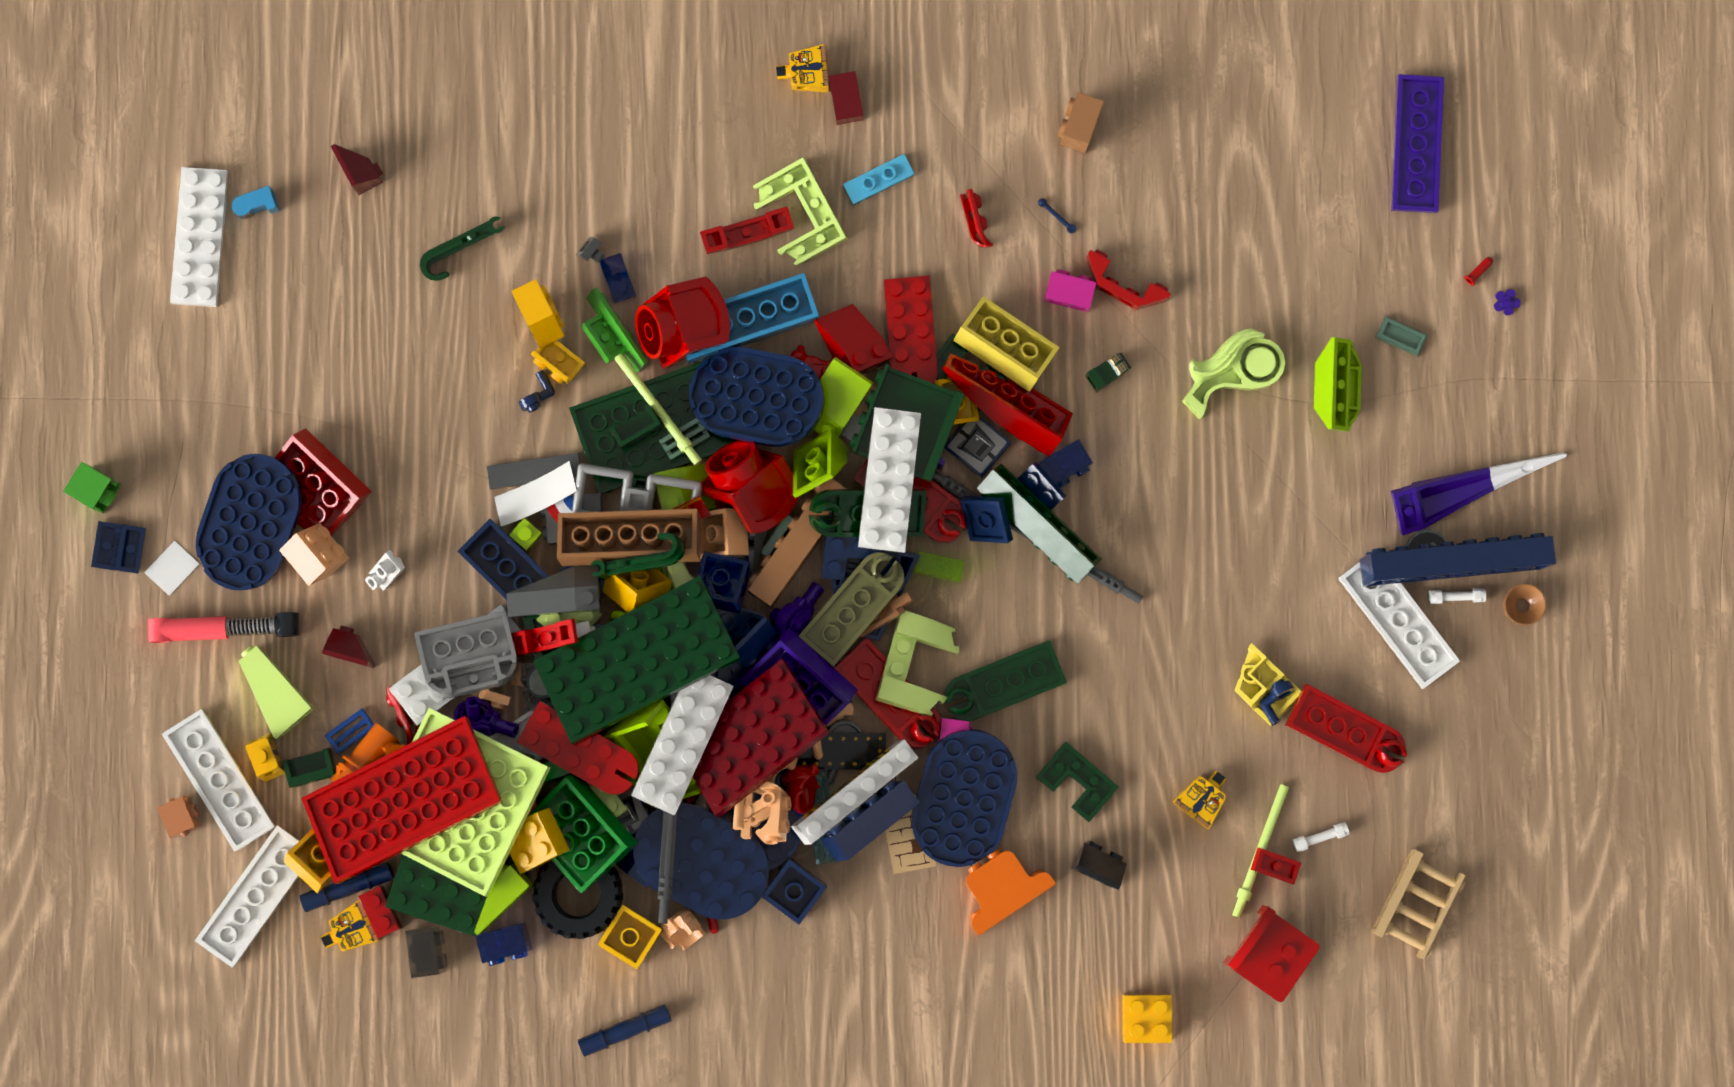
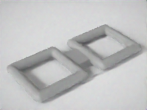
M582 463L578 466L575 485L577 491L574 492L572 513L597 512L582 509L586 473L623 479L619 511L652 510L656 484L692 490L691 499L699 495L701 496L702 483L650 474L647 477L646 489L632 487L633 473L629 470Z

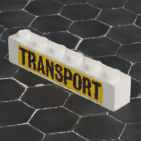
M905 739L896 741L791 826L804 845L814 843L917 760V755Z

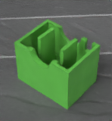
M81 462L63 492L89 508L104 514L107 507L113 502L122 484L94 467Z

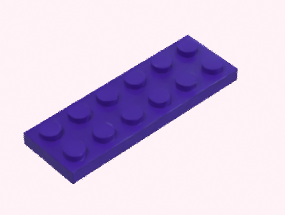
M1398 74L1391 211L1438 213L1444 77Z

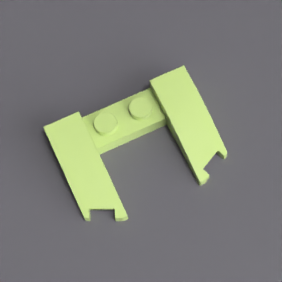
M801 158L753 185L754 189H759V203H754L756 211L796 192L813 223L814 230L777 250L782 256L788 253L795 258L794 264L796 266L848 240L806 159Z
M909 611L901 614L897 619L875 700L922 715L932 716L933 713L930 711L938 701L943 704L947 697L905 682L916 642L958 654L959 646H954L952 633L956 632L955 628Z

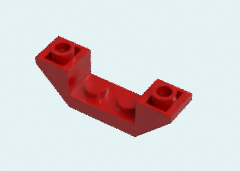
M1089 251L1087 261L1093 281L1096 282V289L1135 310L1163 303L1169 299L1171 293L1167 292L1168 288L1160 283H1151L1143 298H1140L1137 291L1128 287L1124 289L1118 286L1119 282L1111 277H1102L1111 260L1107 259L1108 256L1102 251Z

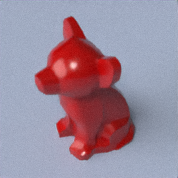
M798 345L797 350H794L790 355L809 365L819 379H821L833 360L831 358V360L825 361L816 356H808L803 345Z

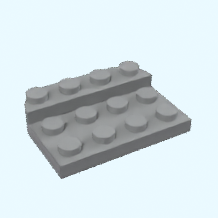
M506 611L414 632L426 684L436 697L453 698L502 686L515 678L518 662Z

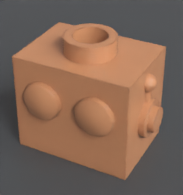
M189 796L169 799L166 804L157 807L169 838L185 837L189 835L190 831H195L201 827L198 819L199 810L191 802Z

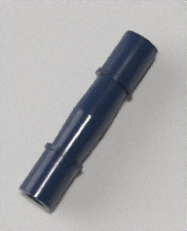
M385 862L340 884L332 883L325 886L318 894L314 890L299 895L302 907L305 912H309L325 905H331L332 901L351 896L364 889H373L377 885L393 880V871L390 864Z
M663 1004L644 1013L640 1012L641 1015L619 1022L605 1030L599 1029L595 1033L578 1039L583 1056L586 1057L605 1048L608 1049L610 1045L630 1039L646 1030L650 1032L654 1028L671 1022L672 1020L666 1005Z

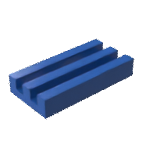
M362 708L324 736L336 753L341 754L363 738L373 727L374 723ZM362 715L363 720L333 740L332 737ZM366 723L369 725L341 747H338L337 744Z

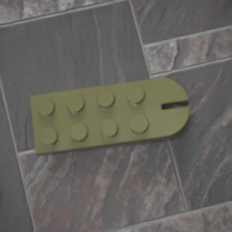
M877 552L867 556L800 633L799 637L833 667L903 586L904 570L897 560L884 576L880 574L893 559L891 555Z

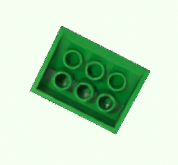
M575 775L565 777L528 815L530 816L550 808L570 849L552 859V861L581 894L621 861L638 844L637 840L586 782Z

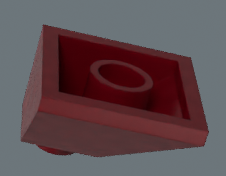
M336 144L330 146L351 186L358 195L383 183L380 178L383 172L377 162L373 164L368 157Z
M341 625L340 630L332 629L322 654L374 668L375 663L360 636L353 633V628Z

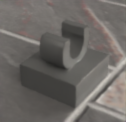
M589 237L576 254L584 261L592 258L598 263L605 256L597 250L601 243L594 237Z

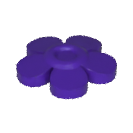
M1508 289L1506 293L1498 291L1495 294V298L1500 302L1494 304L1495 310H1503L1505 315L1513 314L1514 310L1512 307L1518 308L1520 306V300L1514 298L1516 292L1512 289Z

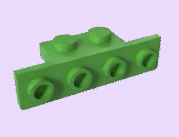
M598 288L592 289L586 299L597 313V316L584 322L581 326L606 364L615 360L617 355L625 354L636 372H640L647 364L644 352L634 343L631 333L624 328L618 314L607 303L605 295L600 293Z

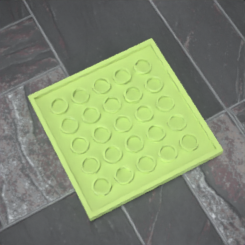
M428 708L413 741L455 720L434 709ZM474 730L503 802L401 854L488 897L551 768Z

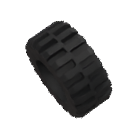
M552 860L546 862L540 868L536 881L533 884L534 893L532 901L535 904V912L541 918V922L544 926L551 929V932L569 939H584L604 931L616 917L624 895L622 892V880H620L617 869L612 867L596 881L600 889V898L595 909L584 916H573L563 911L557 902V886L565 875Z

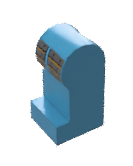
M270 186L238 196L232 202V210L243 219H249L254 213L265 209L271 214L280 211L273 189Z

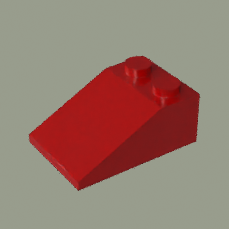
M853 304L814 320L832 358H838L860 374H865L879 368L892 358L883 337Z

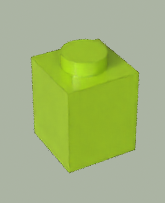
M523 518L509 536L526 551L530 552L541 540L543 534Z

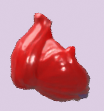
M816 764L812 766L796 765L793 770H787L782 775V782L787 786L786 794L790 796L791 807L797 814L803 815L813 808L816 790L820 788L815 778L819 772Z

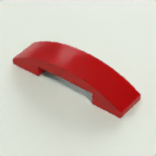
M787 206L722 227L721 225L700 232L706 254H712L780 235L794 229V225Z
M575 619L511 633L516 656L556 649L578 642Z

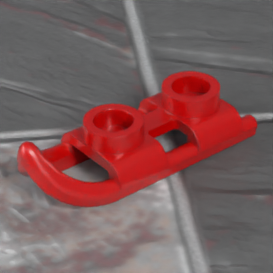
M973 189L966 190L968 198H966L965 194H960L970 237L980 247H992L993 244L986 238L983 231L987 229V220L984 216L979 215L978 208L982 206L981 197L973 193ZM970 211H972L973 220L971 219ZM975 233H978V235H979V237H980V239H981L982 241H980V240L977 238V236H976Z
M392 686L386 688L388 692L386 701L391 707H395L397 711L396 723L399 727L405 729L407 744L413 741L420 725L417 726L415 724L416 729L412 737L410 725L414 724V722L389 690Z

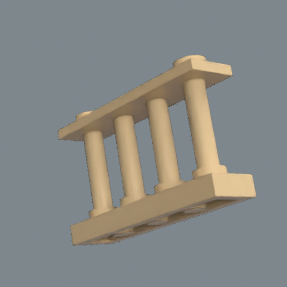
M1411 849L1370 933L1378 937H1383L1384 934L1388 935L1389 933L1418 948L1419 951L1416 956L1425 959L1426 956L1429 957L1435 947L1433 941L1456 894H1460L1466 884V881H1464L1466 875L1457 873L1455 878L1424 863V860L1421 859L1423 853ZM1415 871H1421L1450 886L1445 898L1443 899L1414 884V881L1411 879ZM1411 892L1440 907L1434 920L1404 905L1403 901H1401L1404 893ZM1394 913H1401L1430 928L1424 941L1393 926L1391 919Z

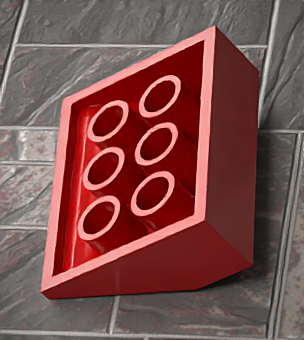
M307 429L293 434L275 457L292 470L299 482L302 493V507L297 523L304 530L321 523L322 526L328 529L332 537L372 492Z

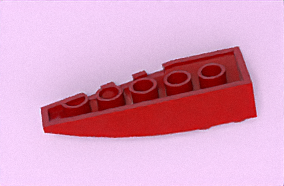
M950 353L943 366V370L954 384L993 421L1019 440L1026 442L1037 451L1049 457L1063 439L1073 413L1033 388L1029 392L1017 386L1009 378L1007 381L996 377V372L989 369L987 371L979 370L977 364Z

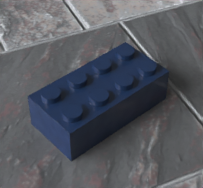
M489 519L457 551L506 600L507 593L549 577L492 519Z
M893 780L879 789L877 794L864 801L860 805L861 807L843 818L842 822L828 830L820 838V841L835 861L849 860L920 802L904 780L897 782Z

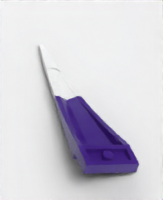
M1562 452L1413 482L1411 483L1412 485L1392 490L1391 494L1400 533L1406 535L1425 529L1480 497L1531 472L1563 459L1567 454Z

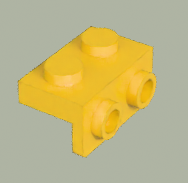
M557 340L542 348L539 347L531 353L535 358L532 362L542 370L548 368L553 372L551 377L560 384L565 382L569 385L586 364Z

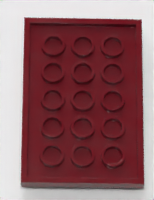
M781 659L726 702L693 774V779L712 812L717 817H721L830 733L785 660Z

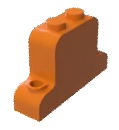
M999 849L988 855L989 860L981 865L980 862H977L968 868L970 873L966 877V885L981 906L979 910L970 915L972 917L971 926L978 936L1054 886L1056 883L1051 875L1038 869L1028 876L1012 852H1001Z

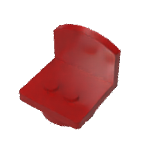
M706 276L667 285L639 306L636 311L635 327L639 343L649 358H659L663 369L673 367L695 351L723 345L729 341L730 319L727 306L717 287Z
M738 440L729 443L717 450L706 462L705 470L708 476L701 481V495L732 504L747 532L755 534L773 528L787 517L799 500V497L795 498L793 496V474L784 457L757 449L754 442Z
M1262 905L1257 912L1261 916L1233 956L1228 955L1223 964L1276 1001L1283 1002L1318 952L1320 946L1275 914L1276 911L1269 906Z

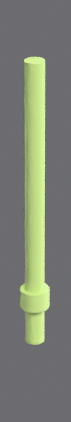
M623 354L617 355L615 357L616 362L677 441V447L682 453H686L695 466L699 465L702 459L693 449V443L688 437H684Z
M1280 784L1257 848L1267 849L1289 787ZM1254 857L1242 889L1239 888L1236 896L1238 900L1232 915L1241 918L1245 905L1252 896L1251 889L1258 873L1250 870Z

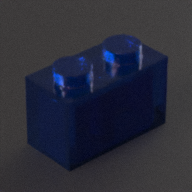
M1078 439L1043 459L1038 464L1056 485L1062 488L1070 483V477L1076 474L1078 477H1081L1090 471L1089 466L1093 462Z

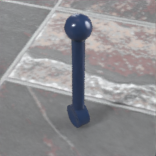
M1039 199L1038 205L1045 207L1067 227L1068 233L1075 232L1076 226L1074 224H1069L1047 204L1046 199Z

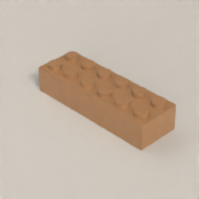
M830 479L817 486L814 490L817 495L819 492L827 489L846 488L834 479ZM808 498L801 507L802 515L799 518L795 516L787 527L789 530L787 536L784 537L782 535L774 545L776 549L772 556L768 554L761 563V568L763 569L759 575L754 573L747 583L749 594L770 609L774 607L823 538V535L817 533L812 528L809 515H829V511L822 513L810 511L811 498Z
M698 509L558 513L557 559L562 566L591 565L595 560L606 562L666 552L672 549V541L660 540L657 538V534L672 533L678 536L685 545V553L678 562H701V516Z

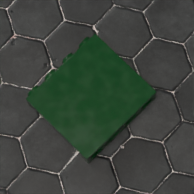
M885 364L884 369L879 368L875 381L879 382L876 390L871 389L866 403L870 404L867 412L863 411L858 424L862 426L859 434L854 433L851 440L852 453L868 459L874 407L921 413L914 477L931 483L964 398V393L954 392Z

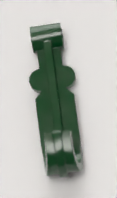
M492 217L489 221L428 250L420 259V269L423 275L434 281L449 277V272L432 274L430 266L495 233L502 232L505 226H501L498 229L493 226V223L500 220L501 217Z
M672 533L657 534V538L660 540L672 541L673 546L670 551L606 562L595 560L591 565L601 568V570L592 573V575L601 579H609L612 575L674 565L685 553L684 542Z

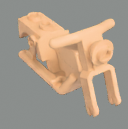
M821 740L812 746L814 757L817 760L823 757ZM798 758L792 761L785 768L788 770H793L796 766ZM777 774L734 806L733 829L741 830V838L751 839L752 827L755 828L761 822L768 819L761 829L756 830L757 836L766 844L773 845L778 842H786L787 833L790 830L788 811L791 809V798L781 787L774 783ZM754 792L762 795L761 799L754 802Z

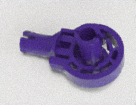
M812 582L802 597L796 596L793 602L786 604L781 610L779 608L772 610L770 620L775 623L774 629L778 634L777 637L782 635L787 628H790L798 636L806 628L815 611L813 605L824 592L819 584Z
M468 697L467 700L460 703L454 710V720L467 714L472 728L484 735L490 736L499 733L515 738L518 734L519 724L501 719L500 712L494 711L489 703L480 700L478 697Z

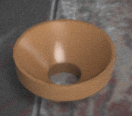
M1532 584L1516 585L1507 592L1504 598V612L1508 619L1515 624L1522 626L1535 624L1543 617L1546 611L1545 596L1540 589ZM1518 599H1524L1528 602L1526 612H1519L1516 609Z

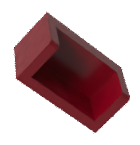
M856 72L828 76L836 125L863 121V110Z

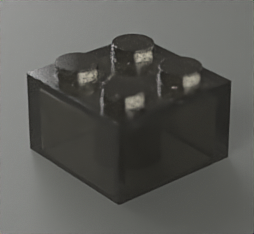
M439 926L405 931L411 978L444 973L445 968L448 967L447 954H443L442 944H445L444 930H440Z

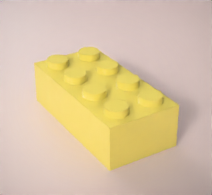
M984 296L963 323L953 340L1029 392L1060 348Z

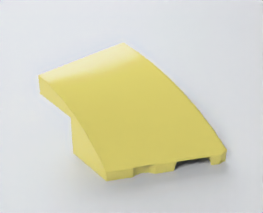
M1251 643L1235 692L1272 727L1260 707V701L1270 694V691L1273 689L1272 685L1281 679L1288 681L1289 679ZM1293 683L1292 685L1295 688L1293 693L1271 704L1279 719L1295 704L1301 693V690Z

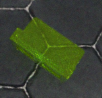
M919 551L920 557L915 569L916 575L960 584L965 561Z

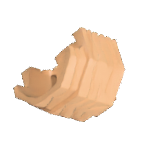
M683 908L668 919V924L661 925L664 931L660 935L669 944L671 949L680 945L683 950H686L706 933L689 909Z

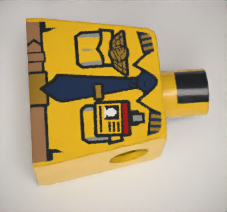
M825 44L789 53L790 65L776 66L777 80L791 78L793 90L829 92Z
M271 733L251 740L245 745L258 778L268 782L285 775L282 758Z
M1217 771L1212 774L1208 781L1202 776H1198L1172 800V803L1204 828L1209 829L1226 798V795L1219 790L1226 778Z
M360 900L328 921L332 931L321 936L326 948L338 943L342 951L382 940L381 938L377 939Z

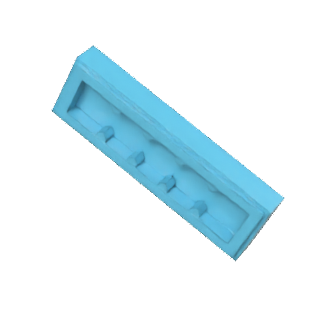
M905 154L844 183L843 186L854 206L915 174Z

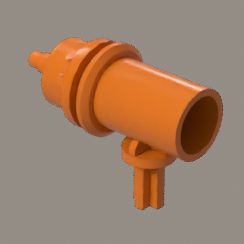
M375 723L350 756H342L345 762L343 764L339 762L336 765V773L331 778V781L334 782L384 757L381 746L391 742L398 744L400 741L382 726Z

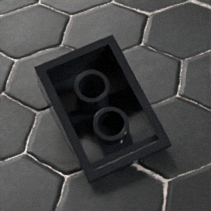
M1092 841L1089 844L1083 843L1071 868L1104 885L1119 890L1127 863L1122 862L1124 857L1112 851L1108 855L1101 851L1102 846Z

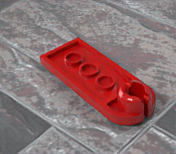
M930 276L885 279L884 289L889 350L892 355L890 359L891 368L912 376L917 374L918 378L935 384V380L938 378Z
M868 459L852 478L863 488H865ZM914 477L912 489L926 490L924 533L941 543L957 539L961 532L953 529L944 521L948 519L964 531L966 523L961 502L935 482L931 481L930 483Z
M868 638L864 639L834 669L858 689L855 694L899 740L905 739L913 749L928 746L940 733L941 717L939 713L932 707L930 710L933 713L932 716L922 715L876 701L875 698L887 658ZM920 725L931 737H926L918 729V726Z
M1308 684L1304 685L1285 726L1375 772L1387 773L1405 762L1386 754L1383 751L1384 748L1400 757H1407L1404 738L1397 730Z
M539 701L517 740V743L608 794L619 795L627 792L635 785L615 774L617 769L635 780L638 778L639 765L631 752L597 733L572 745L556 710Z

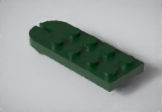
M827 489L819 492L812 499L809 510L814 513L829 511V515H809L812 528L817 533L826 537H859L864 489ZM912 489L907 537L924 536L926 490Z
M1048 640L954 678L945 689L944 696L947 697L945 704L965 697V702L947 709L957 720L974 721L1064 685L1067 681L1051 641Z

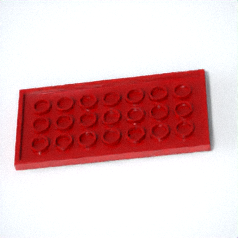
M463 716L301 798L335 884H340L503 802L467 716Z

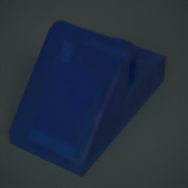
M621 253L602 259L600 265L614 304L635 297L636 294Z

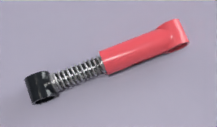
M298 612L276 613L274 617H269V619L267 617L265 619L263 617L260 619L258 617L250 619L249 617L248 620L246 618L244 620L242 618L240 620L238 618L230 620L227 616L148 619L149 643L228 639L229 635L237 636V634L239 636L241 634L248 636L249 634L261 635L263 633L265 635L267 633L268 635L276 634V637L300 636Z

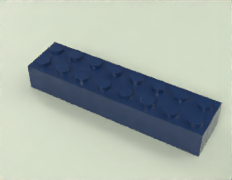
M1544 533L1531 534L1530 537H1524V539H1522V535H1514L1501 541L1499 537H1492L1477 543V539H1471L1454 545L1453 541L1443 542L1434 547L1431 544H1421L1410 550L1409 546L1395 547L1394 550H1389V552H1386V548L1372 549V552H1367L1365 557L1359 559L1363 587L1542 570L1556 564L1553 536L1545 537Z

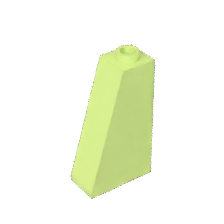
M250 646L241 654L243 658L239 660V663L273 737L280 740L315 708L261 647L255 646L253 648Z

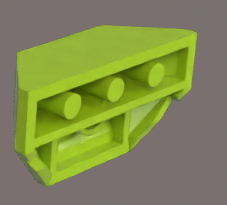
M1337 337L1330 339L1315 362L1314 409L1328 429L1348 432L1361 411L1362 365L1353 348L1352 340Z

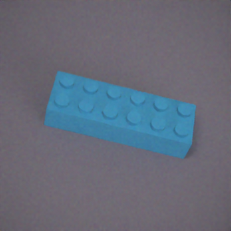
M802 273L724 299L730 319L729 341L723 345L695 351L687 356V360L691 364L712 357L719 353L721 349L741 347L813 323L815 319L819 318L805 274Z

